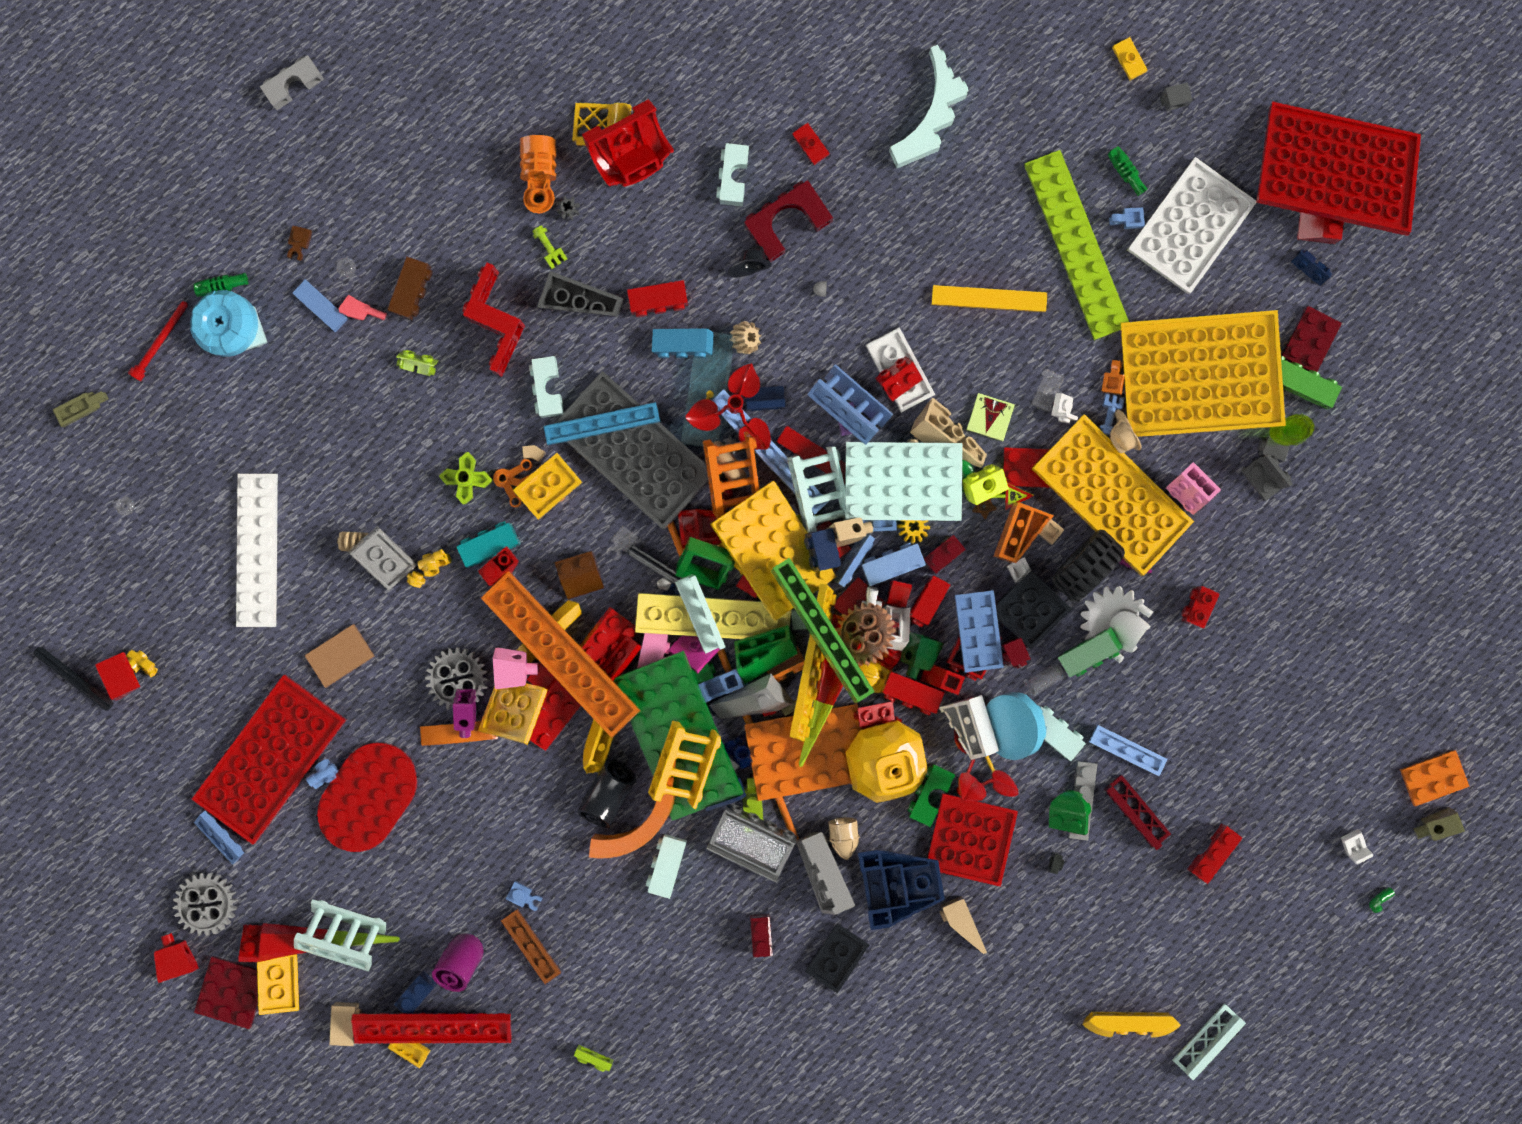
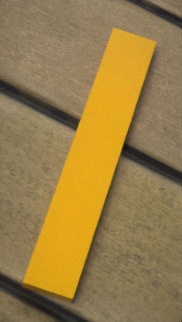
M933 285L931 305L1046 312L1047 292Z

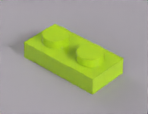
M578 1045L574 1057H577L579 1062L593 1064L597 1070L605 1072V1070L610 1071L614 1061L581 1045Z

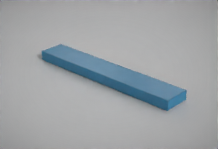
M655 402L544 426L547 445H553L658 423L660 418L657 403Z

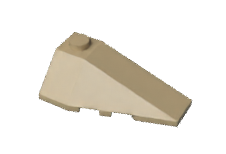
M932 398L914 421L910 433L923 443H962V460L981 468L987 454L972 437L964 435L963 427L960 423L954 424L949 418L951 415L949 410Z

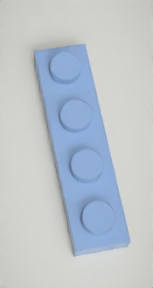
M1096 725L1089 739L1090 743L1157 776H1160L1167 761L1166 758L1099 725Z

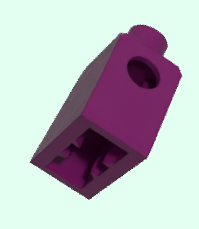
M456 689L453 701L454 730L459 731L461 738L471 737V731L475 727L476 689Z

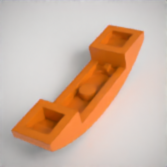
M481 721L475 722L474 730L471 731V737L461 738L459 731L454 730V724L420 726L422 746L498 739V737L478 731Z

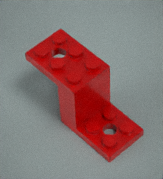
M486 262L485 267L482 266L478 273L480 278L477 284L472 286L470 291L472 296L469 302H465L462 312H464L463 316L469 322L504 337L499 339L497 344L498 351L489 361L490 370L495 375L502 377L525 325L519 318L485 304L499 274L494 265Z

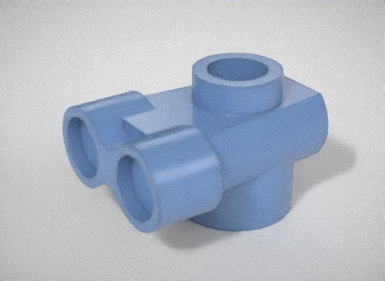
M326 759L315 766L317 772L308 776L306 781L311 787L317 789L324 782L329 783L336 778L335 774L339 770L335 764L330 763L329 759Z

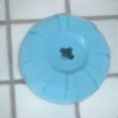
M219 290L207 293L194 306L191 312L190 331L192 337L203 350L221 357L238 355L244 352L256 337L258 317L254 307L246 298L232 291Z
M1020 692L1005 693L995 697L987 704L986 710L999 751L996 752L998 755L1009 760H1019L1038 751L1044 738H1046L1047 730L1044 712L1039 705Z

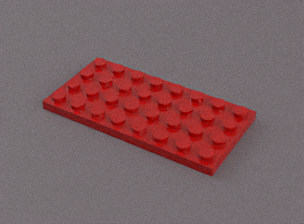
M284 674L198 789L192 800L252 845L256 844L347 719Z

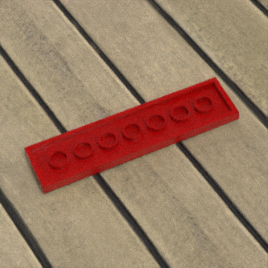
M609 607L580 646L602 668L627 635L633 639L638 632H635V625ZM556 678L546 688L547 693L530 738L531 742L545 751L581 706Z
M360 1013L352 1014L351 1018L354 1044L511 1043L512 1038L511 1014Z

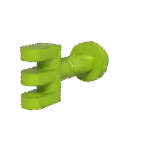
M541 225L532 231L534 239L539 238L549 255L544 258L551 269L555 268L551 260L554 259L558 265L561 264L558 259L559 255H561L564 261L567 260L562 249L555 250L545 235L547 232L546 228H543Z

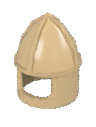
M844 817L830 820L828 822L829 840L836 853L841 858L848 860L855 852L860 838L857 819Z

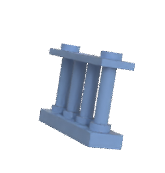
M835 364L824 378L827 382L825 383L819 379L807 395L861 442L867 445L879 430L876 425L882 428L892 417L893 413ZM832 387H835L841 395L837 394ZM846 400H850L857 407H852ZM861 412H864L871 420L866 419Z

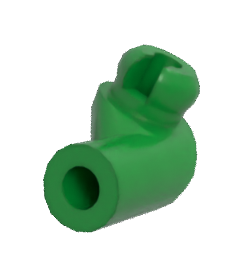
M1390 887L1386 888L1369 902V908L1372 909L1373 913L1382 911L1381 904L1395 895L1393 889Z

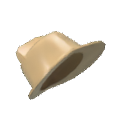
M1116 410L1115 418L1117 424L1110 432L1112 444L1121 454L1133 448L1141 450V443L1133 432L1128 419L1121 410Z

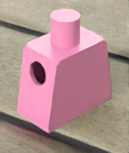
M495 648L493 655L495 689L526 685L527 675H538V663H527V654L525 652Z

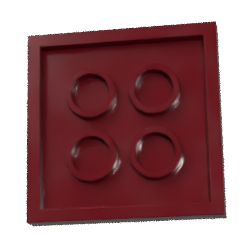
M212 956L194 1013L250 1029L258 1007L257 969Z

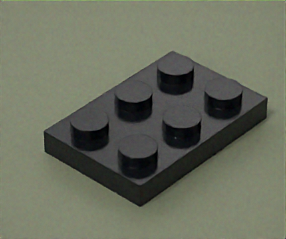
M837 922L805 972L838 994L869 947V943Z

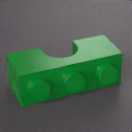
M935 764L927 767L924 783L920 784L916 789L915 794H917L915 801L910 802L907 808L910 818L931 827L938 812V809L928 802L929 793L934 789H941L947 792L955 777L954 773Z

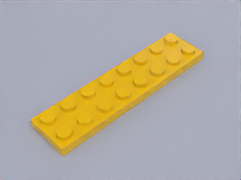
M820 584L817 602L830 622H832V613L830 612L832 605H835L836 594L828 585ZM811 634L809 636L789 736L802 742L810 734L808 723L814 713L812 703L813 700H816L818 693L816 683L821 678L820 663L825 658Z

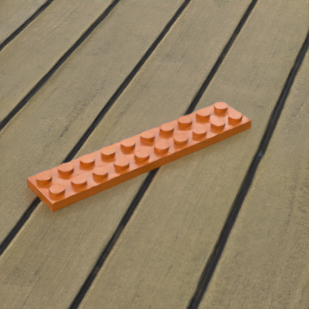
M508 571L481 597L490 609L611 738L640 711L630 698L511 572Z

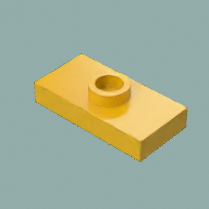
M1130 37L1112 47L1130 81L1148 71Z
M390 1043L388 1049L418 1068L423 1066L431 1051L420 1043Z

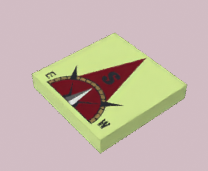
M978 393L966 430L1003 442L1015 404Z

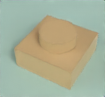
M1051 519L1042 529L1039 536L1053 545L1064 529Z

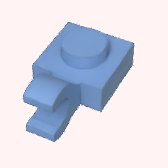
M1124 208L1123 214H1112L1109 217V225L1124 224V229L1144 228L1143 208Z

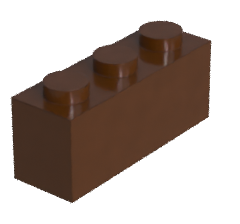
M406 256L387 309L390 313L409 320L417 317L420 306H418L419 301L424 298L426 288H424L426 281H430L433 273L428 263Z

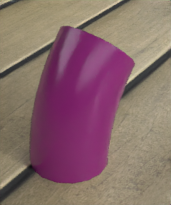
M467 933L454 937L432 971L434 981L446 990L453 992L464 991L483 958L484 950L480 940L474 935Z

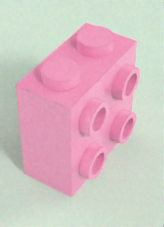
M1194 462L1166 487L1171 496L1176 498L1192 515L1205 506L1221 490Z

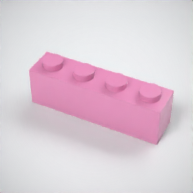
M644 634L637 668L663 659L665 653L669 654L671 643L668 642V637L670 634Z

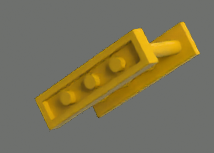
M672 721L648 791L651 798L661 802L662 796L665 794L688 798L687 801L691 807L696 809L698 803L702 800V791L716 750L720 747L721 736L713 729H711L709 737L687 733L680 722ZM687 740L705 744L703 755L679 750L681 741ZM680 758L699 762L700 764L697 773L673 768L674 761ZM671 776L694 780L690 791L669 787L666 784Z

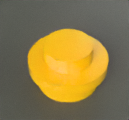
M416 571L407 574V583L414 587L420 588L422 584H425L426 580L423 578V574Z

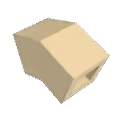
M535 445L522 446L524 459H534L540 463L546 453Z

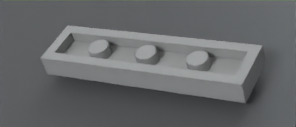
M1077 761L1074 791L1083 794L1082 797L1091 805L1092 813L1097 764ZM1091 813L1088 819V833L1084 836L1069 832L1068 838L1088 841Z

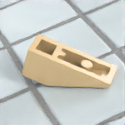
M960 896L942 904L943 910L939 912L943 921H948L955 931L983 954L987 953L964 898Z

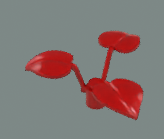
M752 363L740 367L730 376L728 389L735 395L729 397L728 403L724 408L718 411L715 402L709 399H702L696 402L685 415L686 420L693 427L702 431H711L720 425L718 415H721L726 410L733 414L739 413L745 425L739 430V441H745L744 432H748L756 440L757 448L754 450H766L770 446L771 435L767 424L759 418H753L747 423L742 410L743 398L741 395L745 398H751L760 389V380Z
M954 730V740L957 747L962 752L967 754L965 749L961 745L960 741L958 740V738H960L959 735L957 734L956 730ZM975 759L971 760L966 773H962L958 779L959 786L957 787V792L962 802L983 800L986 797L984 786L989 783H993L994 790L1001 795L1015 797L1019 794L1013 779L1007 773L996 770L991 774L992 779H988L983 783L978 782L970 774Z

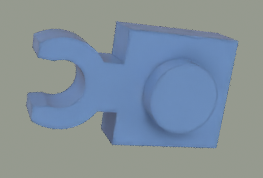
M515 881L506 900L522 908L527 903L531 910L537 911L538 907L533 905V900L541 902L543 898L539 895H530L532 889Z

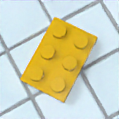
M556 453L513 491L539 520L583 482L561 456Z
M297 954L257 962L259 1015L299 1011Z

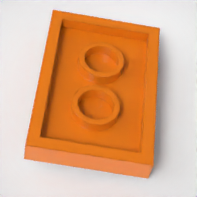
M1456 750L1400 769L1413 806H1418L1470 787Z

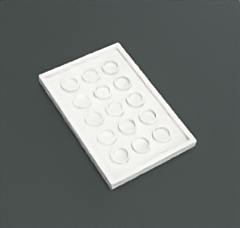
M1195 157L1127 251L1189 295L1252 210L1256 200Z

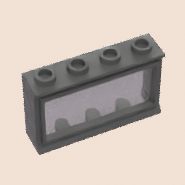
M728 804L706 849L777 882L796 844L797 836L790 830H783L777 827L771 821L766 822L760 819L755 813L743 811L736 804Z

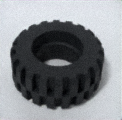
M1100 529L1082 543L1060 566L1052 577V582L1071 601L1078 602L1098 586L1116 567L1125 554L1124 548L1105 530Z

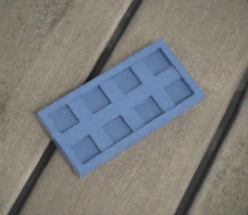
M994 590L954 595L964 672L1004 668Z

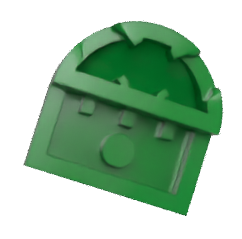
M1066 790L1059 794L1052 801L1049 808V828L1085 836L1088 833L1091 805L1082 797L1083 794L1074 790Z

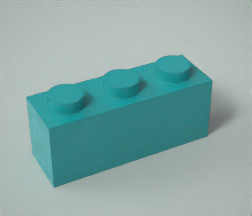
M504 521L495 525L496 529L492 531L486 529L479 532L478 537L472 540L469 537L460 541L461 545L456 547L465 567L470 568L496 556L506 546L512 549L521 545L512 524H506Z

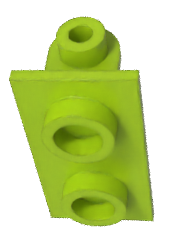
M404 350L396 356V358H400L397 360V366L400 369L414 372L415 366H418L417 373L427 376L435 375L436 368L434 366L439 360L433 359L430 355L419 356L415 355L413 351Z

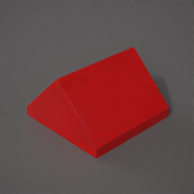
M124 652L95 664L111 700H120L140 687Z

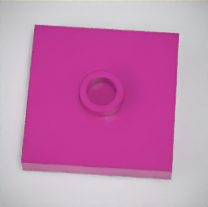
M681 635L670 647L669 653L673 655L684 650L692 670L698 674L720 649L717 648L704 653L698 636Z

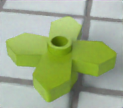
M466 452L459 458L458 470L446 469L439 475L446 485H458L456 497L464 505L473 499V486L486 488L493 482V479L487 472H474L476 459L469 452ZM469 475L468 480L464 482V476Z

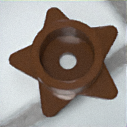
M990 498L976 505L972 512L981 513L983 518L987 519L989 512L995 511L997 508L992 504Z

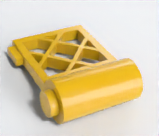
M575 103L572 140L576 142V145L586 146L583 137H578V130L584 125L588 130H591L586 124L591 118L595 116L600 122L597 126L607 128L631 115L632 106L626 103ZM580 108L591 111V114L584 120L579 116ZM602 109H608V116L601 121L596 114Z

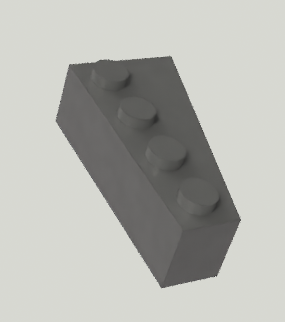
M550 271L537 307L549 310L619 317L625 299Z

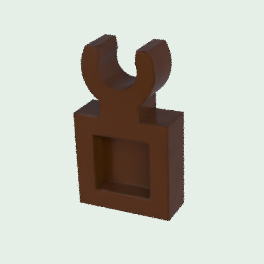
M292 225L288 244L292 245V248L287 253L289 259H292L294 253H298L297 260L302 261V248L308 250L312 235L311 230Z

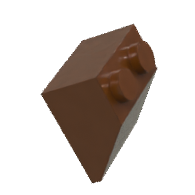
M593 551L554 562L568 600L604 589Z

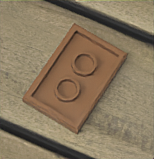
M355 624L305 655L325 688L375 657Z

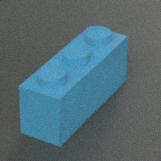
M653 329L652 352L657 354L659 358H670V355H676L677 358H688V355H694L695 358H706V355H712L713 332L709 329Z

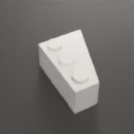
M982 695L939 707L940 711L944 712L950 722L948 724L950 727L956 730L960 737L958 740L971 760L986 757L999 751Z

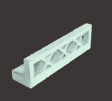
M691 574L675 581L704 653L717 648L720 650L725 648L696 576Z
M1224 1003L1172 1061L1194 1080L1246 1023ZM1225 1010L1233 1016L1228 1023H1220V1015ZM1210 1026H1217L1218 1034L1215 1037H1207V1029ZM1204 1040L1205 1048L1202 1051H1194L1195 1042ZM1184 1055H1191L1192 1062L1187 1067L1179 1062Z

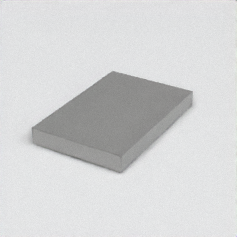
M378 526L348 551L388 591L417 566L415 561Z

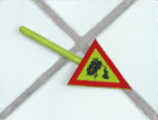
M1007 483L1009 489L1005 491V494H998L992 498H1005V510L1012 507L1014 502L1021 503L1034 495Z

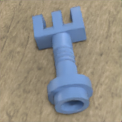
M1105 393L1102 406L1107 407L1108 410L1105 423L1100 425L1099 429L1106 436L1110 437L1115 410H1122L1125 397H1120L1119 403H1116L1117 395H1113L1112 400L1109 401L1110 393Z

